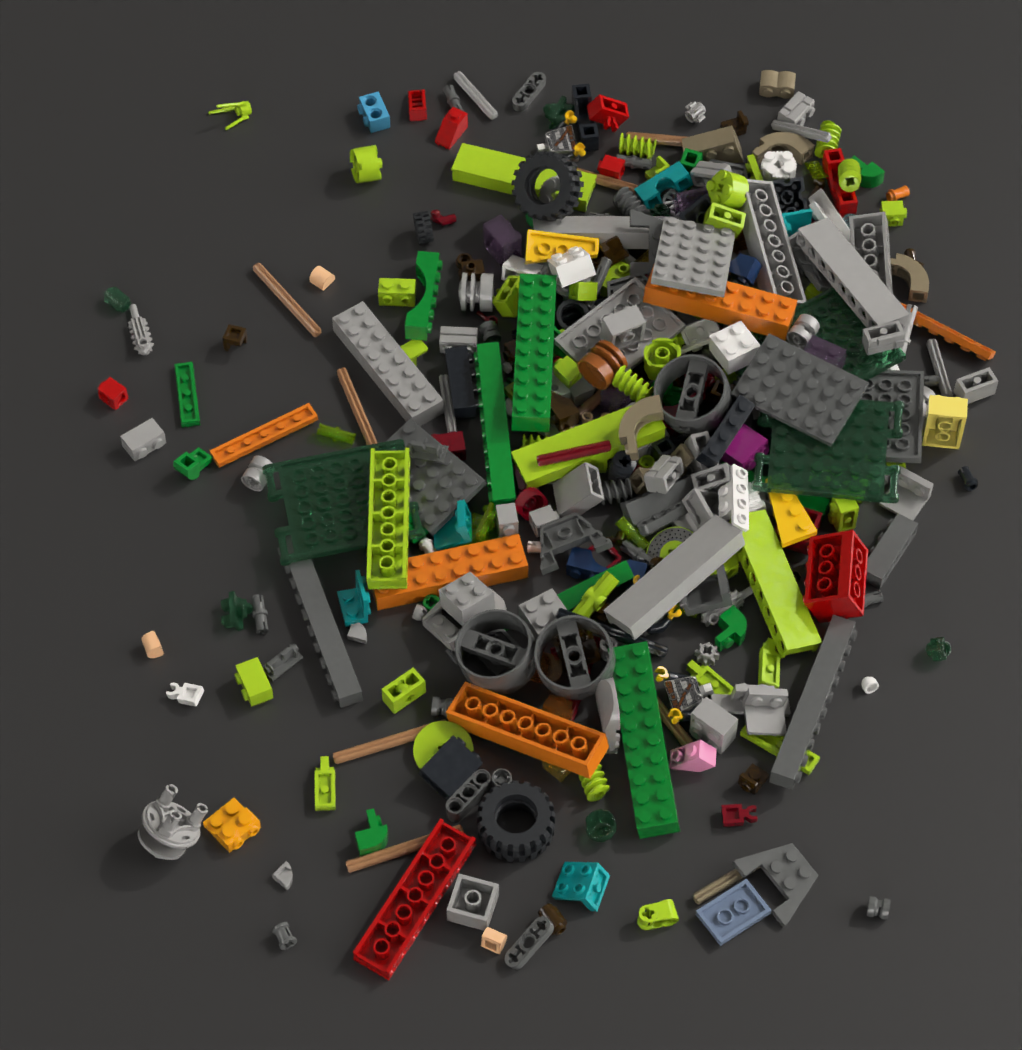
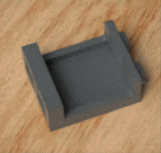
M724 564L717 569L716 575L707 577L679 602L680 609L685 610L686 616L733 605Z

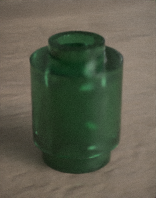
M112 287L106 290L104 300L116 311L123 313L129 309L131 301L120 289Z

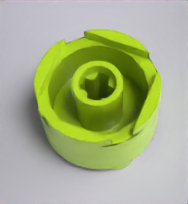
M376 145L350 150V163L352 162L353 164L351 171L356 183L381 180L380 168L383 165L381 158L377 157L378 150Z
M720 170L707 182L706 189L708 190L711 203L714 202L737 210L743 206L747 199L745 194L749 192V184L747 179L740 174Z
M656 338L648 346H645L643 352L644 370L648 378L656 380L658 373L668 362L681 356V349L678 344L673 343V340L669 338Z

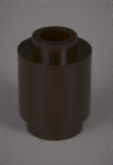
M548 903L538 911L539 917L544 916L553 923L554 930L551 935H560L566 930L567 921L556 906Z

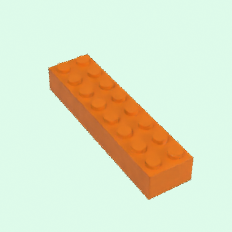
M652 268L645 286L643 302L729 326L742 321L751 332L766 336L770 333L786 341L798 300L729 281L726 284L724 298L650 284L653 273Z
M519 534L409 557L407 589H372L377 611L420 602L430 594L439 597V589L468 572H472L487 587L528 578V563Z
M464 682L446 711L448 721L460 725L468 733L589 779L609 748L605 733L468 682Z

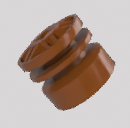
M599 340L590 349V352L586 353L577 362V367L583 378L599 390H605L612 384L613 378L620 367L623 365L626 368L628 367L623 353L607 340Z

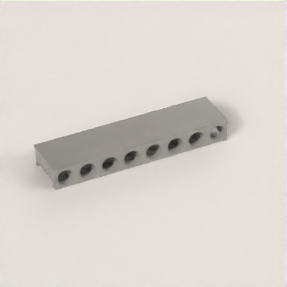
M565 216V218L556 219V221L533 218V230L598 238L599 245L614 236H618L624 249H649V229L630 227V216ZM653 216V217H656V218H659V219H661V220H664V217L670 218V217H673V216Z
M829 218L798 228L796 243L866 328L873 327L872 321L877 326L899 320L902 327L906 326L910 314ZM811 248H813L815 256L812 254ZM831 272H833L835 280L832 278ZM851 297L854 298L855 305L853 304Z
M715 514L603 610L609 623H614L630 634L632 639L636 640L746 545L742 530Z

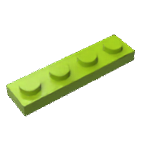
M746 725L740 732V736L776 757L785 737L749 735L746 731ZM808 750L806 754L809 756L806 767H801V771L810 775L819 762L820 756Z

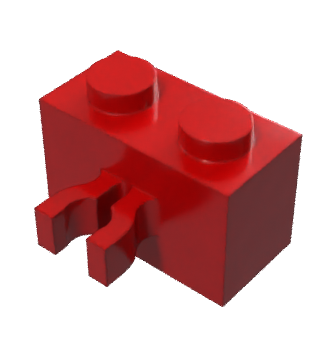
M599 94L587 105L589 120L603 124L606 130L611 127L612 132L618 130V127L629 118L627 103Z

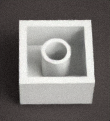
M578 246L568 249L566 253L554 254L547 260L551 274L557 275L556 283L562 288L596 275L590 254Z
M742 321L709 335V350L728 375L748 366L761 346Z

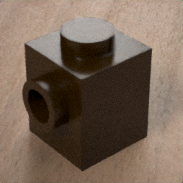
M482 259L461 262V270H458L459 280L461 281L462 273L465 272L468 274V281H471L472 273H475L476 281H480L481 274L485 273Z

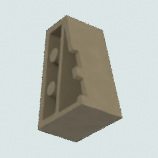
M733 125L682 139L683 153L685 148L702 152L703 161L709 162L710 159H716L730 163H744L742 148Z

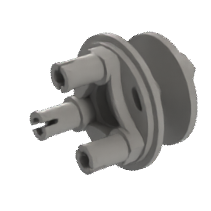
M172 784L166 785L160 798H157L156 801L149 803L142 812V824L138 829V839L141 845L154 855L155 858L165 860L180 858L186 851V848L196 844L200 837L201 822L208 812L207 806L203 803H198L192 814L184 807L173 803L172 800L178 793V789Z

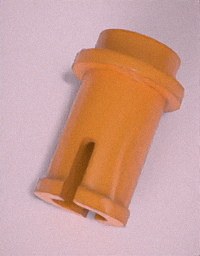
M904 185L895 190L890 189L886 193V198L888 201H897L910 195L909 188Z

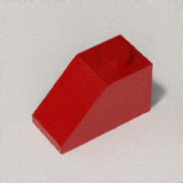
M452 107L443 118L435 143L450 150L468 128V113Z

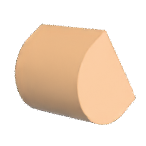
M321 266L315 267L310 275V282L323 291L335 280V275Z
M150 631L143 635L141 640L149 658L163 656L164 652L155 631Z
M487 927L482 934L481 946L500 954L507 941V935Z

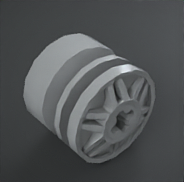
M463 272L459 283L461 311H466L467 303H470V311L474 310L475 303H479L480 311L492 312L494 274L482 273L480 281H476L475 273H472L471 281H468V274Z

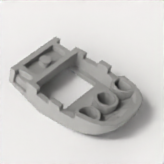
M490 589L494 593L495 609L506 610L504 600ZM439 600L422 618L423 626L447 648L454 651L457 635L460 630L442 615L443 608Z
M612 677L601 680L595 691L602 733L606 734L609 745L606 754L618 753L620 734L616 732V730H620V713L615 682Z

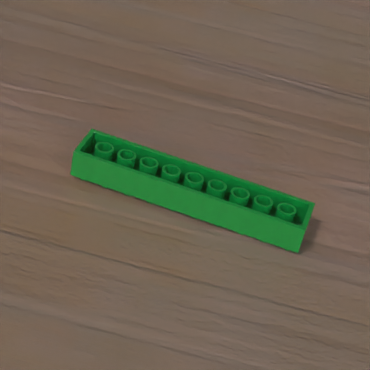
M520 274L511 431L550 432L557 275Z
M499 342L477 344V352H474L490 513L495 514L496 521V505L515 503L516 495Z
M645 641L614 647L616 663L612 677L616 687L620 727L639 838L643 839L680 832L648 643Z

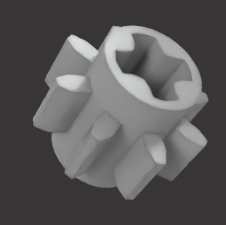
M694 101L685 106L687 109L685 117L689 122L700 123L705 119L703 114H705L706 109L702 103Z
M710 642L703 645L700 643L699 650H695L696 663H701L704 666H715V660H719V653H716L717 646L711 645Z

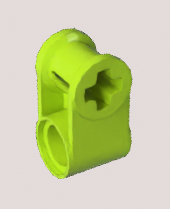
M666 899L642 906L637 919L638 926L642 930H651L676 924L679 921V917L673 900Z

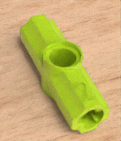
M606 571L597 583L584 593L581 602L572 612L590 618L595 611L597 612L607 601L609 594L620 581Z

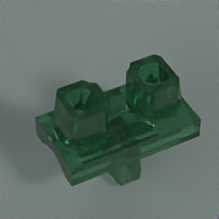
M561 96L557 104H546L543 107L545 117L549 118L551 122L549 129L552 130L563 119L566 120L565 116L562 115L568 110L574 112V105L567 103V97Z
M230 591L229 597L221 600L222 610L224 612L229 611L228 615L221 617L222 625L225 628L235 627L238 631L244 630L243 618H247V614L253 611V606L247 603L246 599L237 597L235 591Z

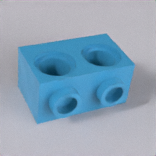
M379 91L360 96L359 104L357 105L360 115H363L364 126L369 128L370 133L390 128V116Z

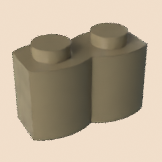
M773 70L761 71L759 95L764 97L777 96L784 99L792 98L794 96L796 73Z

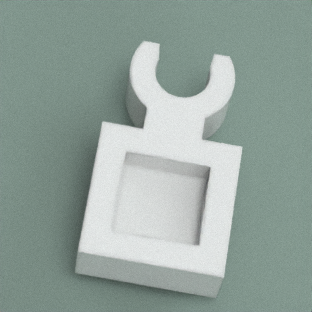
M171 683L170 686L175 691L166 692L169 699H177L181 704L197 707L204 689L202 686L184 683L183 687H179L177 683Z

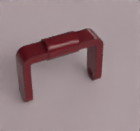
M593 545L588 548L592 552L595 550ZM614 547L606 550L616 559L606 568H611L621 563V556Z

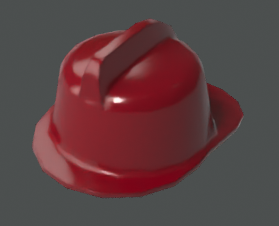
M529 487L519 492L515 500L516 511L527 521H529V512L548 506L546 497L535 487Z

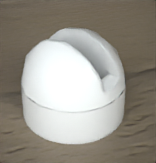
M865 677L861 682L862 689L867 694L875 692L879 687L878 682L873 677Z

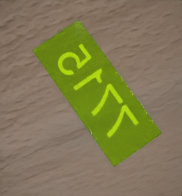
M818 160L804 163L814 179L828 177Z

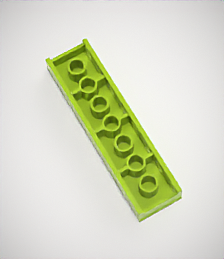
M462 143L451 168L453 181L512 194V190H515L514 185H511L512 180L516 178L513 175L514 171L519 170L518 164L521 161H526V159ZM545 169L537 177L535 191L538 198L540 196L539 192H541L539 189L543 182L557 175L554 170ZM581 171L582 177L580 181L584 182V187H581L580 192H583L582 198L579 197L577 200L580 202L578 207H573L572 209L586 212L591 194L596 186L597 175Z
M631 406L512 451L513 463L516 465L526 488L540 487L562 478L584 462L594 466L613 458L617 452L625 450L624 445H621L619 439V426L623 415ZM662 420L647 423L639 430L637 448L665 438L666 426ZM609 440L611 443V451L545 466H538L537 455Z
M371 448L366 576L368 589H407L410 495L409 448L399 451H375V448Z
M766 509L749 512V530L747 532L742 530L746 545L742 547V550L737 551V555L770 634L775 641L780 658L809 650L814 652L822 644L821 638L807 606L803 603V596Z

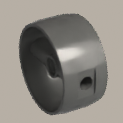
M696 354L677 357L660 370L654 384V396H660L663 408L664 394L670 384L678 377L686 374L676 416H671L663 409L664 422L674 431L687 436L705 431L710 433L718 428L732 404V392L728 379L720 366L708 357ZM709 373L724 383L723 394L719 403L712 411L697 418L699 407L704 400L703 392ZM692 393H696L695 397H689Z
M501 609L486 610L471 617L460 629L455 644L456 659L464 677L469 683L500 695H507L521 689L533 677L536 671L534 663L536 641L528 625L518 615ZM498 629L515 630L528 638V648L524 649L485 634ZM471 653L490 660L494 665H504L512 668V670L498 676L477 675L466 668L467 655Z
M568 615L552 621L538 636L534 649V663L540 680L552 693L564 699L584 700L595 696L598 683L601 680L612 678L614 673L616 656L610 636L602 626L585 616ZM578 629L588 630L597 634L609 647L607 665L603 672L592 682ZM558 634L571 687H564L552 682L543 674L541 669L543 652L548 643ZM574 654L580 656L577 661H571L570 657Z

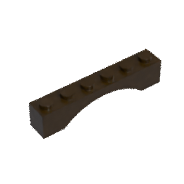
M516 339L505 343L503 358L506 362L510 363L513 372L515 370ZM551 391V425L555 426L560 432L579 424V410L571 399Z

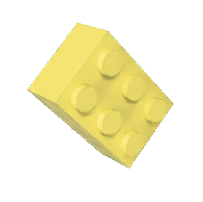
M941 395L929 396L922 429V446L950 449L960 448L967 419L968 399Z

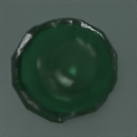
M598 809L592 811L586 817V832L591 840L605 842L610 840L616 833L615 818L608 810Z

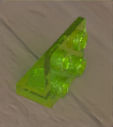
M489 503L484 515L472 513V542L459 546L489 540L488 535L494 531L496 521H494L496 515L494 503Z

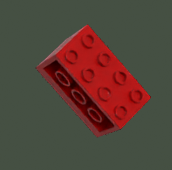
M854 530L810 537L809 545L807 546L808 562H806L807 577L804 580L806 588L805 595L803 596L804 605L807 606L820 623L830 622L833 615L846 619L864 616L868 560L867 547Z

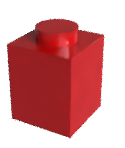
M605 154L603 161L600 160L598 163L597 171L601 175L621 180L625 172V160Z

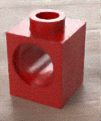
M111 377L103 381L97 388L99 399L114 410H117L129 399L126 387Z

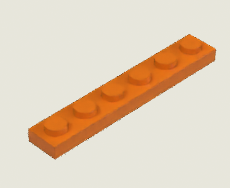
M917 311L914 325L928 328V332L938 336L940 334L944 337L945 341L961 345L960 348L962 350L976 353V357L986 361V359L989 360L994 357L996 351Z
M307 403L210 450V455L220 468L317 421L318 415L310 403Z

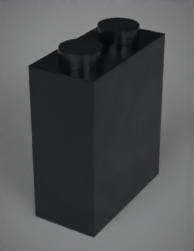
M453 735L420 769L418 774L447 801L480 768L483 762L476 752H471L466 747V743L461 738H456Z

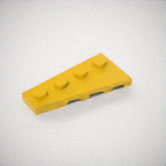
M528 229L526 234L525 264L545 263L552 255L566 253L568 249L575 246L584 249L590 254L591 258H597L599 239Z
M780 473L765 479L782 548L816 536V527L785 475Z

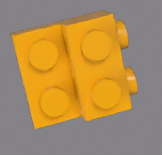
M235 797L203 822V826L229 853L234 849H239L246 839L255 836L261 828L260 820L247 807L244 808Z

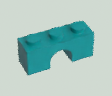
M678 161L643 184H640L634 190L638 199L647 207L646 209L652 211L663 204L660 195L664 190L672 188L679 194L694 184L687 170Z

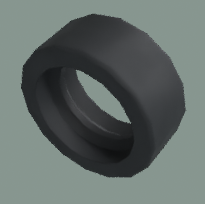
M573 299L562 302L555 312L556 328L558 330L569 328L561 319L562 312L565 309H576L583 317L589 312L587 306L581 301Z

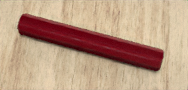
M609 440L537 455L538 466H545L611 451V443Z

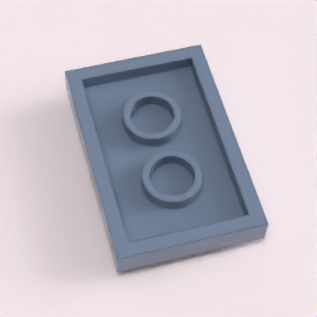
M747 878L696 910L697 917L720 946L771 914V909Z

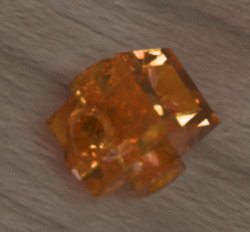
M552 694L546 699L542 708L543 711L570 721L574 712L571 710L572 701Z

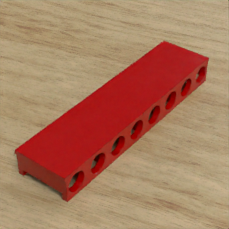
M440 818L353 951V960L389 981L476 846V838L462 833Z

